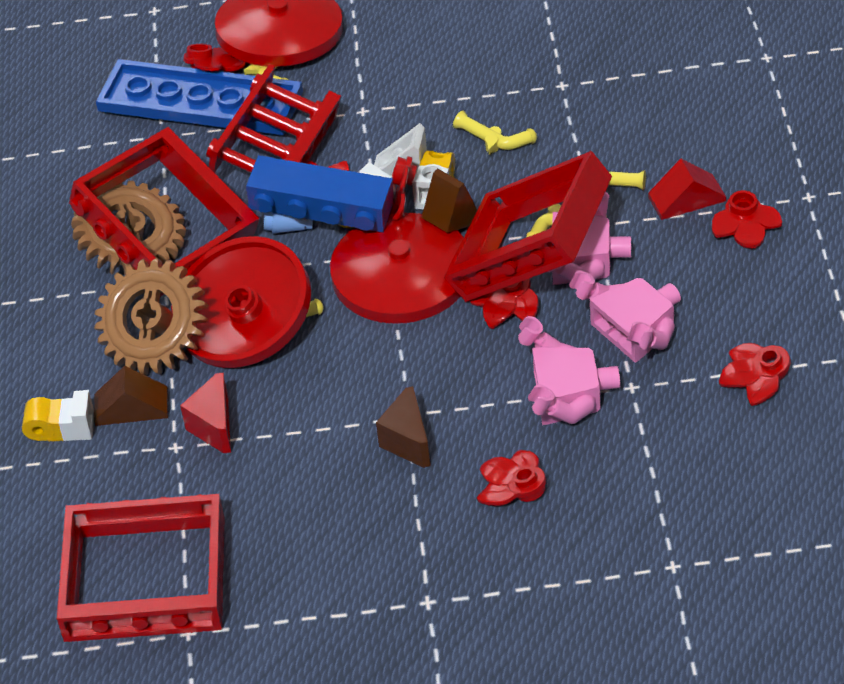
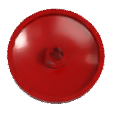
M227 0L219 8L215 17L216 38L225 52L236 59L261 66H268L269 64L274 66L300 64L320 57L336 45L343 31L342 11L335 0Z
M404 212L399 220H393L392 218L396 213H392L389 215L384 232L366 231L354 227L339 241L330 261L331 280L335 294L349 310L361 317L377 322L410 323L424 320L443 312L461 297L444 276L464 237L458 230L448 233L421 218L422 214Z
M259 236L235 238L211 248L187 269L188 273L186 276L192 275L198 280L193 287H200L205 291V294L196 298V300L206 302L208 308L199 310L197 313L205 316L208 322L196 324V327L205 334L204 337H191V340L198 349L185 348L195 358L206 364L221 368H237L265 360L282 349L295 336L308 313L311 300V285L308 273L296 254L289 247L276 240Z

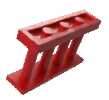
M269 64L262 75L258 73L253 79L249 95L220 138H214L211 141L206 153V157L210 158L208 167L215 173L224 160L251 173L256 160L231 149L237 139L272 153L283 160L306 163L310 160L336 119L341 95L329 90L322 102L317 100L315 103L273 84L275 66ZM267 95L309 114L311 120L309 123L303 122L300 124L260 106V104ZM254 117L296 136L297 141L295 145L290 143L287 146L247 128L246 125Z

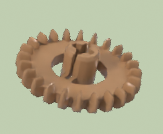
M131 180L128 181L127 185L120 183L98 196L97 198L111 212L118 210L115 216L156 258L162 261V264L170 258H177L178 249H182L184 245L183 238L186 234V228L183 224L185 218L179 214V206L177 204H170V196H159L160 189L153 188L148 190V184L141 183L138 187ZM74 212V217L71 221V226L74 229L73 239L79 240L77 246L79 251L87 249L86 260L89 261L95 255H99L97 261L98 269L105 262L110 261L111 274H114L119 265H123L124 275H126V266L128 264L122 262L116 251L105 240L100 239L96 235L93 227L82 216H78ZM143 213L154 224L152 235L143 240L146 221Z
M158 258L153 259L149 266L148 262L142 259L138 263L137 270L131 264H128L125 276L117 272L114 275L116 284L107 283L105 285V289L109 294L108 296H99L98 301L104 304V306L95 310L94 314L102 318V320L95 324L94 329L103 332L98 337V343L107 345L104 354L108 357L114 356L115 365L121 367L125 364V366L135 371L138 367L139 372L146 376L149 374V366H151L155 373L162 374V362L170 369H175L174 356L183 361L188 360L183 350L184 347L193 350L198 349L191 340V337L205 336L196 327V324L207 323L208 319L198 314L197 311L208 308V304L202 300H196V298L204 295L205 291L200 287H193L198 280L192 275L186 276L188 270L185 267L180 266L176 268L175 263L171 260L162 264V261ZM161 292L168 296L172 304L173 315L167 307L159 303ZM144 293V299L139 300L133 306L131 312V319L134 325L140 329L139 339H136L131 335L127 327L126 316L131 303L136 297Z

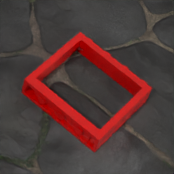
M169 127L73 181L69 200L73 211L78 216H82L93 227L96 235L100 239L105 240L116 251L122 262L131 264L136 270L140 260L144 259L150 266L151 261L156 257L97 197L158 161L228 229V231L176 262V268L183 266L188 269L204 253L223 242L240 237L254 236L260 219Z
M589 151L486 193L444 278L462 299L467 302L574 262L612 175L596 155ZM500 197L503 200L502 203L499 204L495 198ZM563 202L550 229L498 248L512 221Z
M199 494L195 496L67 505L65 507L57 622L63 641L73 642L222 630L225 517L220 494ZM210 528L208 594L79 604L83 538Z

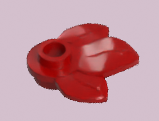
M208 44L189 45L186 47V53L183 55L184 62L190 64L191 68L204 71H219L221 69L226 72H233L242 69L246 65V62L232 57L221 47L212 48Z
M407 156L406 159L397 158L391 177L393 178V184L398 185L390 214L396 213L392 218L393 220H399L403 216L406 203L405 186L412 185L417 166L411 164L413 157Z
M740 190L730 196L724 210L714 215L712 233L716 238L733 235L735 241L742 247L756 248L764 241L765 229L781 227L782 218L775 208L760 204L755 194L750 191Z
M529 278L472 299L471 304L483 307L485 322L490 329H494L513 313L521 321L527 316L535 317L538 311L539 299L536 293L530 289L531 280Z
M755 343L740 344L729 351L733 362L729 363L722 370L719 384L721 387H746L750 405H758L778 391L779 380L788 373L791 364L790 356L786 349L777 345L762 347Z
M519 450L511 459L494 457L484 462L480 467V472L489 484L478 495V502L499 506L508 504L515 498L529 502L542 496L545 491L546 476L544 471L539 468L540 461L537 455L531 451Z

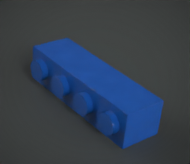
M259 155L246 185L248 205L252 210L281 214L297 219L304 218L321 221L331 225L338 224L355 227L366 231L384 232L394 203L393 178Z

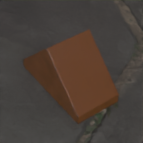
M437 168L432 175L421 218L447 233L469 227L477 212L469 192L463 182Z
M127 366L121 368L94 394L95 426L168 418L167 386Z
M413 386L406 387L376 422L379 447L423 468L429 467L428 441Z

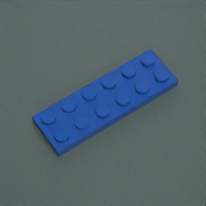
M118 59L96 100V105L100 112L226 128L249 95L255 76ZM273 78V84L299 96L302 95V82ZM267 95L260 104V106L289 119L292 118L296 109ZM254 117L246 125L247 128L256 132L277 135L285 134V131Z

